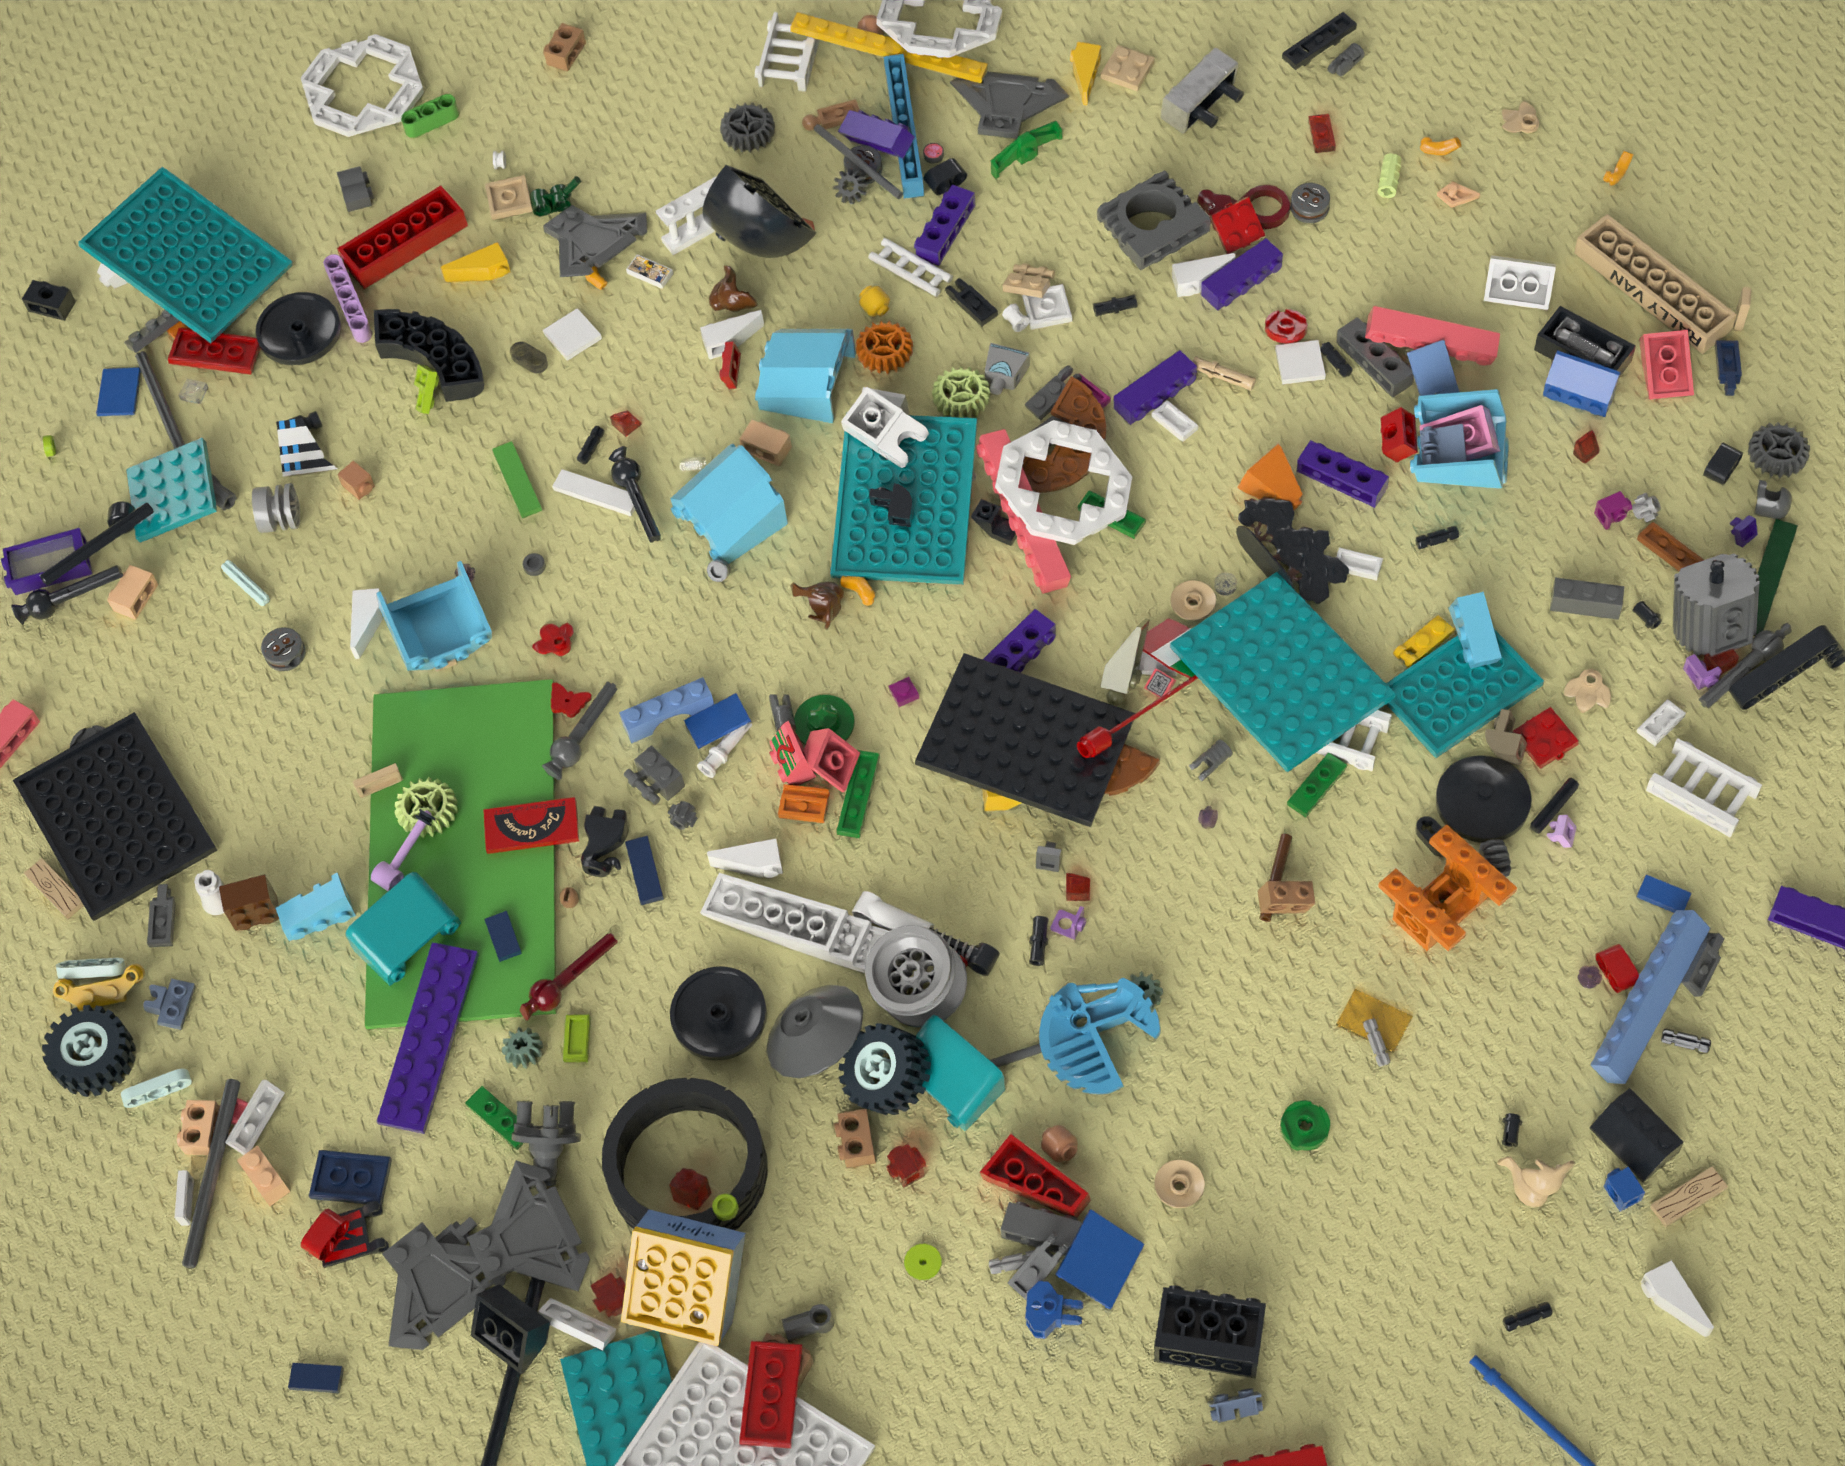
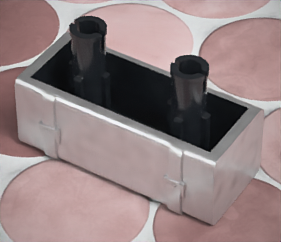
M1214 48L1163 98L1161 119L1182 134L1198 119L1210 128H1213L1217 124L1219 117L1209 112L1208 109L1224 94L1236 103L1244 96V92L1234 86L1238 63L1219 49Z

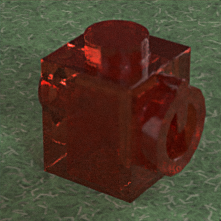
M909 1144L903 1147L897 1146L887 1155L888 1165L886 1169L892 1179L897 1177L903 1188L925 1176L923 1168L927 1165L915 1146L912 1148Z
M682 1168L680 1172L676 1173V1176L673 1177L669 1184L675 1202L697 1211L712 1194L707 1177L696 1173L693 1169Z
M611 1272L590 1285L596 1297L592 1301L600 1313L605 1311L608 1318L622 1313L626 1284L621 1276L615 1278Z

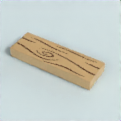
M42 858L24 872V875L67 920L84 906L79 896Z
M1712 1166L1651 1204L1650 1208L1666 1228L1727 1190L1728 1186Z

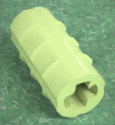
M1390 153L1384 156L1378 184V194L1382 197L1391 198L1396 194L1402 161L1401 157L1397 154Z

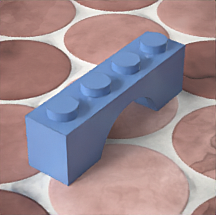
M700 678L621 711L619 714L632 744L651 736L655 728L666 719L680 714L693 716L714 705L704 678Z

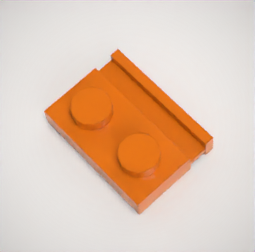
M784 784L778 817L824 823L828 798L830 796L829 789Z

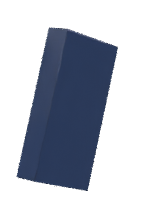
M507 911L484 919L499 962L522 954Z
M292 1363L288 1388L299 1391L340 1393L344 1368L335 1365Z

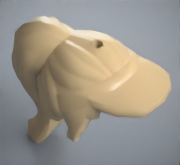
M1510 1156L1500 1158L1497 1164L1510 1169L1514 1190L1519 1200L1527 1206L1540 1207L1546 1202L1549 1195L1561 1188L1566 1174L1576 1164L1575 1161L1571 1160L1563 1165H1556L1554 1168L1537 1159L1535 1163L1540 1167V1170L1521 1169Z

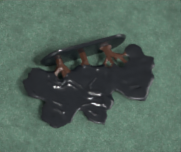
M1263 497L1258 501L1253 498L1244 501L1245 509L1238 516L1239 522L1244 526L1237 527V538L1246 553L1267 577L1277 572L1293 589L1292 580L1297 581L1299 584V595L1304 600L1314 601L1316 604H1320L1329 597L1328 582L1334 584L1346 582L1349 568L1338 557L1324 555V550L1330 545L1328 531H1313L1312 528L1301 527L1299 530L1292 528L1295 513L1290 501L1283 499L1275 500L1272 497ZM1256 521L1259 522L1257 527L1254 526ZM1262 524H1265L1267 531L1263 536H1260L1262 534L1259 531ZM1247 527L1254 528L1255 534ZM1269 535L1272 537V539L1268 540L1266 539V537ZM1262 541L1272 543L1276 547L1277 553L1273 556L1262 544ZM1278 561L1289 566L1288 572L1284 570ZM1301 573L1302 577L1297 578L1295 575Z

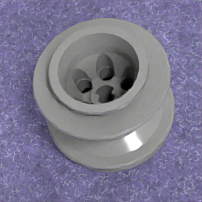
M913 925L892 929L876 941L867 957L865 977L871 996L893 1018L907 1026L922 1027L932 1015H936L944 1021L956 1011L964 998L967 987L965 965L959 954L949 946L942 936L933 930ZM934 966V970L928 973L927 968ZM917 969V971L914 972V976H913V977H909V976H912V975H913V972H912V971ZM930 982L927 989L922 988L924 983ZM913 987L912 994L907 995V989Z

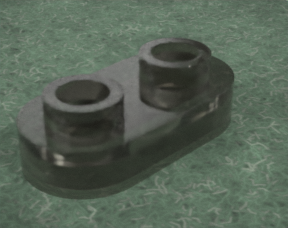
M516 342L511 346L510 355L515 363L532 373H542L547 369L548 360L543 352L526 342Z

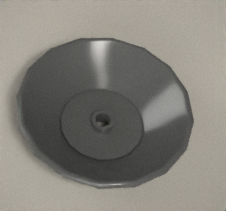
M829 984L810 989L794 999L779 1014L769 1032L766 1052L771 1067L782 1076L801 1079L820 1074L836 1064L853 1046L862 1027L863 1008L858 995L845 986Z

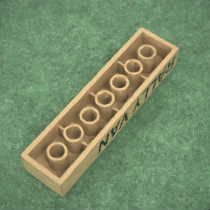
M1608 214L1577 238L1574 253L1672 331L1688 330L1689 344L1700 353L1704 354L1715 345L1716 340H1721L1732 331L1737 316L1736 313Z

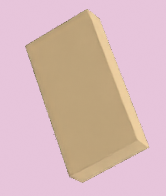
M1749 287L1742 288L1735 311L1737 314L1734 322L1735 331H1742L1751 303L1752 289Z
M395 763L354 780L353 783L360 798H363L399 783L403 778Z

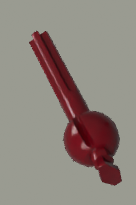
M607 933L553 980L540 979L530 987V1000L527 1003L521 1004L519 1011L523 1018L528 1021L533 1012L538 1010L549 1012L555 1009L561 1003V991L618 943L614 935Z

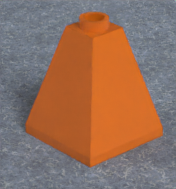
M1279 444L1247 470L1238 485L1241 491L1258 499L1272 497L1275 500L1283 499L1290 501L1293 510L1302 504L1300 500L1303 495Z

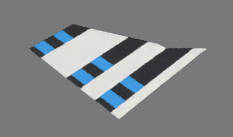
M302 418L276 421L283 476L338 469L324 458L323 452Z

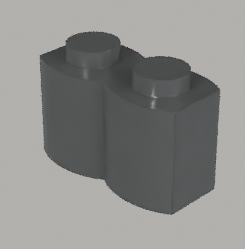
M361 166L337 172L348 212L372 206L370 200L374 199L371 187H366V184L370 182L367 172H362Z

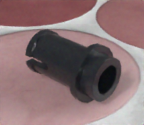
M1640 601L1634 606L1633 612L1645 622L1647 628L1655 629L1661 624V615L1653 612L1644 601Z
M1508 1113L1502 1119L1504 1123L1502 1145L1512 1147L1513 1144L1514 1147L1518 1146L1519 1126L1522 1125L1520 1115Z

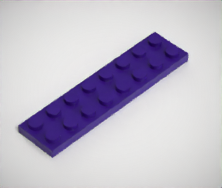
M432 942L377 1118L379 1125L425 1134L479 954L477 951Z

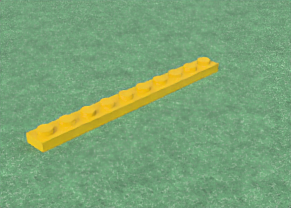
M797 12L790 26L791 32L882 57L904 54V60L907 64L977 83H982L988 69L987 63L957 55L950 58H939L931 55L909 53L891 37Z

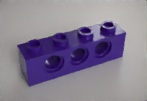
M952 185L949 191L944 193L940 206L934 209L932 219L925 224L921 237H917L914 243L917 256L937 266L941 264L976 206L975 192Z
M1311 440L1297 461V472L1374 508L1388 488L1389 476L1385 475L1382 471L1374 470L1360 461L1350 459L1341 452H1335L1326 448L1325 445Z
M1034 609L983 660L1021 673L1031 659L1034 660L1038 657L1045 645H1050L1054 641L1056 625L1038 610Z

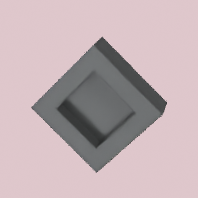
M1048 841L1045 847L1038 846L1036 869L1059 872L1061 849H1056V843Z

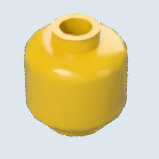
M869 285L860 293L859 305L870 317L877 315L882 317L888 312L890 297L881 287Z

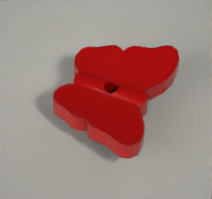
M557 682L552 683L551 711L553 713L562 712L567 717L573 718L592 699V695L589 692L574 694L572 691L567 692L561 684Z

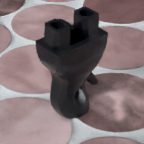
M594 806L590 815H586L584 827L588 837V844L581 856L582 869L585 873L595 877H606L610 874L613 867L621 870L620 861L616 857L606 858L603 862L596 860L616 850L626 840L629 829L625 810L616 809L614 810L613 817L607 818L605 808Z

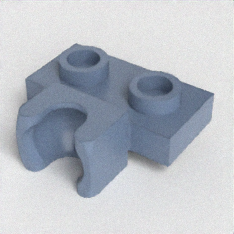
M171 979L168 989L163 986L150 985L151 996L157 999L154 1001H144V1010L147 1013L159 1015L158 1025L182 1030L195 990V983Z

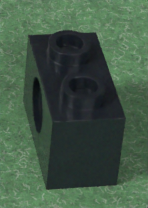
M32 280L22 297L28 312L63 321L66 320L76 302L70 289L67 287H59L45 281L40 282Z

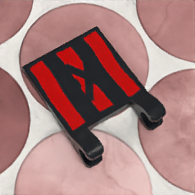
M377 1201L338 1214L349 1221V1228L329 1257L322 1261L324 1268L370 1254L383 1253L389 1249L388 1242L382 1237L372 1242L369 1240L366 1217H376L383 1213L382 1206Z

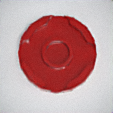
M1285 309V312H1280V310L1274 311L1265 320V332L1269 338L1276 342H1297L1304 338L1307 333L1308 323L1306 318L1298 311Z

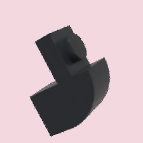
M894 483L893 491L882 487L870 489L869 499L871 505L889 508L888 520L890 525L912 526L914 516L913 502L910 493L905 487Z

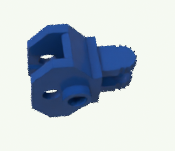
M1038 1281L1027 1292L1026 1326L1035 1338L1046 1339L1056 1327L1062 1328V1324L1080 1325L1082 1324V1317L1063 1314V1309L1081 1310L1083 1309V1302L1063 1299V1295H1058L1049 1282Z

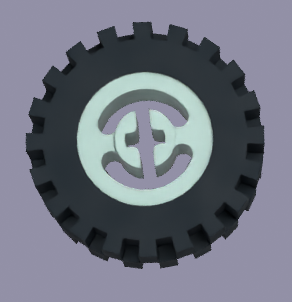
M84 1005L81 1012L77 1007L70 1009L72 1015L68 1017L63 1013L59 1016L62 1020L59 1024L55 1022L51 1024L52 1034L47 1032L44 1039L48 1044H42V1051L45 1056H42L43 1061L48 1066L47 1069L64 1089L67 1088L70 1093L75 1095L79 1092L81 1096L85 1097L89 1096V1091L94 1096L101 1095L100 1089L105 1088L107 1092L113 1090L111 1084L115 1081L120 1085L124 1081L121 1075L123 1073L129 1075L132 1070L128 1063L135 1062V1056L132 1052L136 1051V1048L132 1042L134 1039L118 1016L116 1017L109 1009L105 1011L101 1006H96L94 1011L90 1005ZM92 1036L102 1038L101 1046L98 1045ZM75 1051L85 1061L74 1060L73 1052Z
M876 1023V1027L872 1025L865 1026L866 1032H859L853 1046L843 1056L845 1058L844 1064L839 1063L838 1070L844 1072V1075L839 1076V1081L846 1085L842 1090L844 1094L850 1096L848 1099L852 1103L858 1104L857 1106L884 1115H888V1113L897 1115L899 1110L905 1112L910 1109L908 1103L915 1105L919 1101L916 1095L918 1093L924 1094L927 1089L922 1085L924 1081L929 1082L930 1075L925 1074L926 1069H931V1062L924 1059L929 1056V1053L926 1049L921 1048L924 1046L923 1042L916 1039V1036L912 1033L882 1023ZM888 1053L891 1060L883 1057V1054ZM872 1077L880 1079V1082L875 1084Z

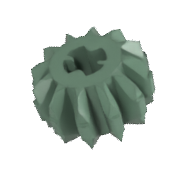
M1142 971L1139 977H1136L1134 974L1130 976V981L1145 991L1143 998L1146 1000L1149 997L1152 1001L1151 1011L1155 1009L1154 1004L1159 1005L1161 1003L1160 996L1163 995L1159 979L1153 980L1152 973L1144 977Z
M518 1027L515 1034L509 1031L510 1038L503 1039L505 1046L502 1047V1053L506 1055V1062L512 1063L516 1068L521 1063L526 1069L529 1062L536 1065L535 1057H542L540 1049L543 1048V1043L539 1040V1034L536 1032L532 1033L529 1027L524 1032Z

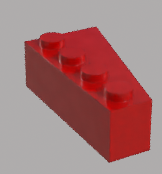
M1012 1134L1007 1137L980 1171L983 1180L1063 1215L1078 1218L1091 1202L1087 1191Z

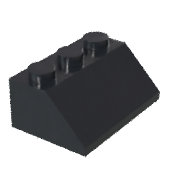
M1631 1088L1615 1099L1589 1128L1630 1168L1642 1183L1680 1152L1684 1143Z
M499 1284L476 1295L470 1336L520 1374L524 1373L546 1345L550 1321Z

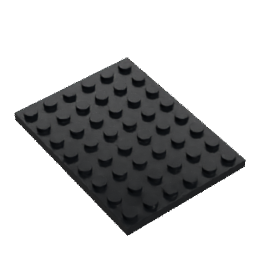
M963 653L916 757L915 765L1091 827L1134 720L1113 733L1112 745L1095 757H1083L1078 751L1077 743L1081 737L1100 726L1109 731L1135 713Z
M135 712L13 779L14 784L93 922L218 851Z

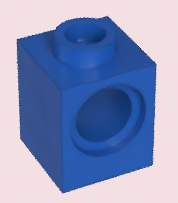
M1629 1167L1623 1170L1617 1168L1607 1175L1603 1186L1620 1212L1642 1201L1645 1194L1644 1189Z

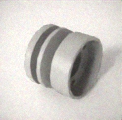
M292 483L285 484L284 489L281 485H277L275 487V495H273L269 486L253 489V514L256 527L260 533L275 532L278 522L282 530H287L289 526L291 529L299 528L300 504Z

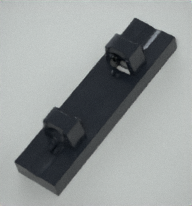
M1342 12L1284 51L1282 59L1294 70L1301 66L1305 67L1310 63L1311 59L1330 46L1340 43L1342 38L1356 29L1357 23Z

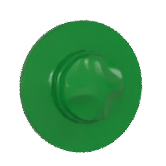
M817 695L807 699L799 706L794 715L795 732L805 745L812 731L827 728L846 741L851 736L855 725L851 707L843 699L833 695Z

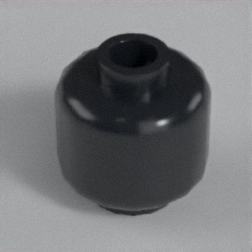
M123 501L113 503L108 509V526L111 527L135 510V507ZM132 527L130 530H128V531L125 532V533H128V532L132 531V530L134 529V527Z

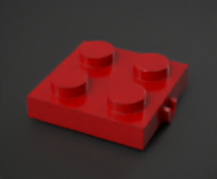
M1245 197L1233 204L1232 202L1224 205L1223 209L1209 215L1226 254H1230L1240 248H1245L1250 243L1266 236L1249 197Z
M1551 707L1537 716H1533L1532 719L1527 720L1512 731V733L1522 734L1527 742L1525 751L1540 769L1555 759L1557 761L1561 760L1566 752L1579 744V740Z

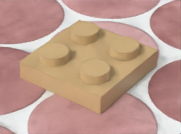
M1118 45L1102 70L1101 79L1138 91L1154 65L1155 57Z
M525 175L485 183L492 220L533 212Z

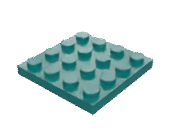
M203 438L126 469L131 504L137 509L144 503H149L154 511L153 514L134 526L136 539L140 543L217 512L207 442Z

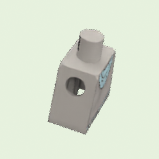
M990 343L985 367V380L990 384L989 390L992 394L1000 395L1003 388L1014 390L1030 366L1029 352Z

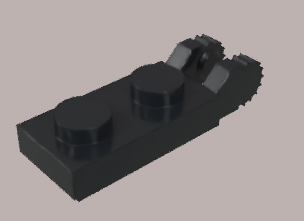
M961 278L955 281L956 286L961 292L956 291L951 285L945 288L947 295L981 327L998 316L997 309Z

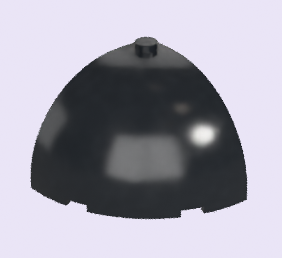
M725 165L717 175L704 200L703 218L716 231L715 235L725 242L727 240L737 248L755 256L775 258L791 254L806 245L817 233L762 178Z

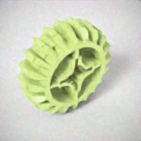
M960 366L959 370H955L952 367L951 372L944 370L943 376L938 375L937 381L934 382L932 391L933 403L937 406L938 412H943L944 417L949 415L950 417L971 418V415L978 417L979 411H984L985 405L989 403V383L985 380L984 374L979 375L978 370L972 372L970 367L967 370H963L962 366ZM973 388L978 392L976 395L972 391ZM946 392L951 396L949 399L945 396Z
M430 777L427 778L426 782L419 778L417 784L410 781L411 787H403L404 794H398L397 798L399 801L395 802V815L398 818L399 825L403 826L406 832H411L418 821L415 815H419V809L428 810L436 819H432V822H430L431 826L426 824L420 836L424 838L426 833H429L433 837L435 831L442 834V827L449 828L450 824L448 821H455L454 814L458 810L456 806L457 799L454 797L453 790L449 789L448 784L441 783L438 778L434 782ZM443 800L442 808L438 812L437 808L440 806L439 803ZM415 803V807L412 809L413 812L409 815L410 808Z

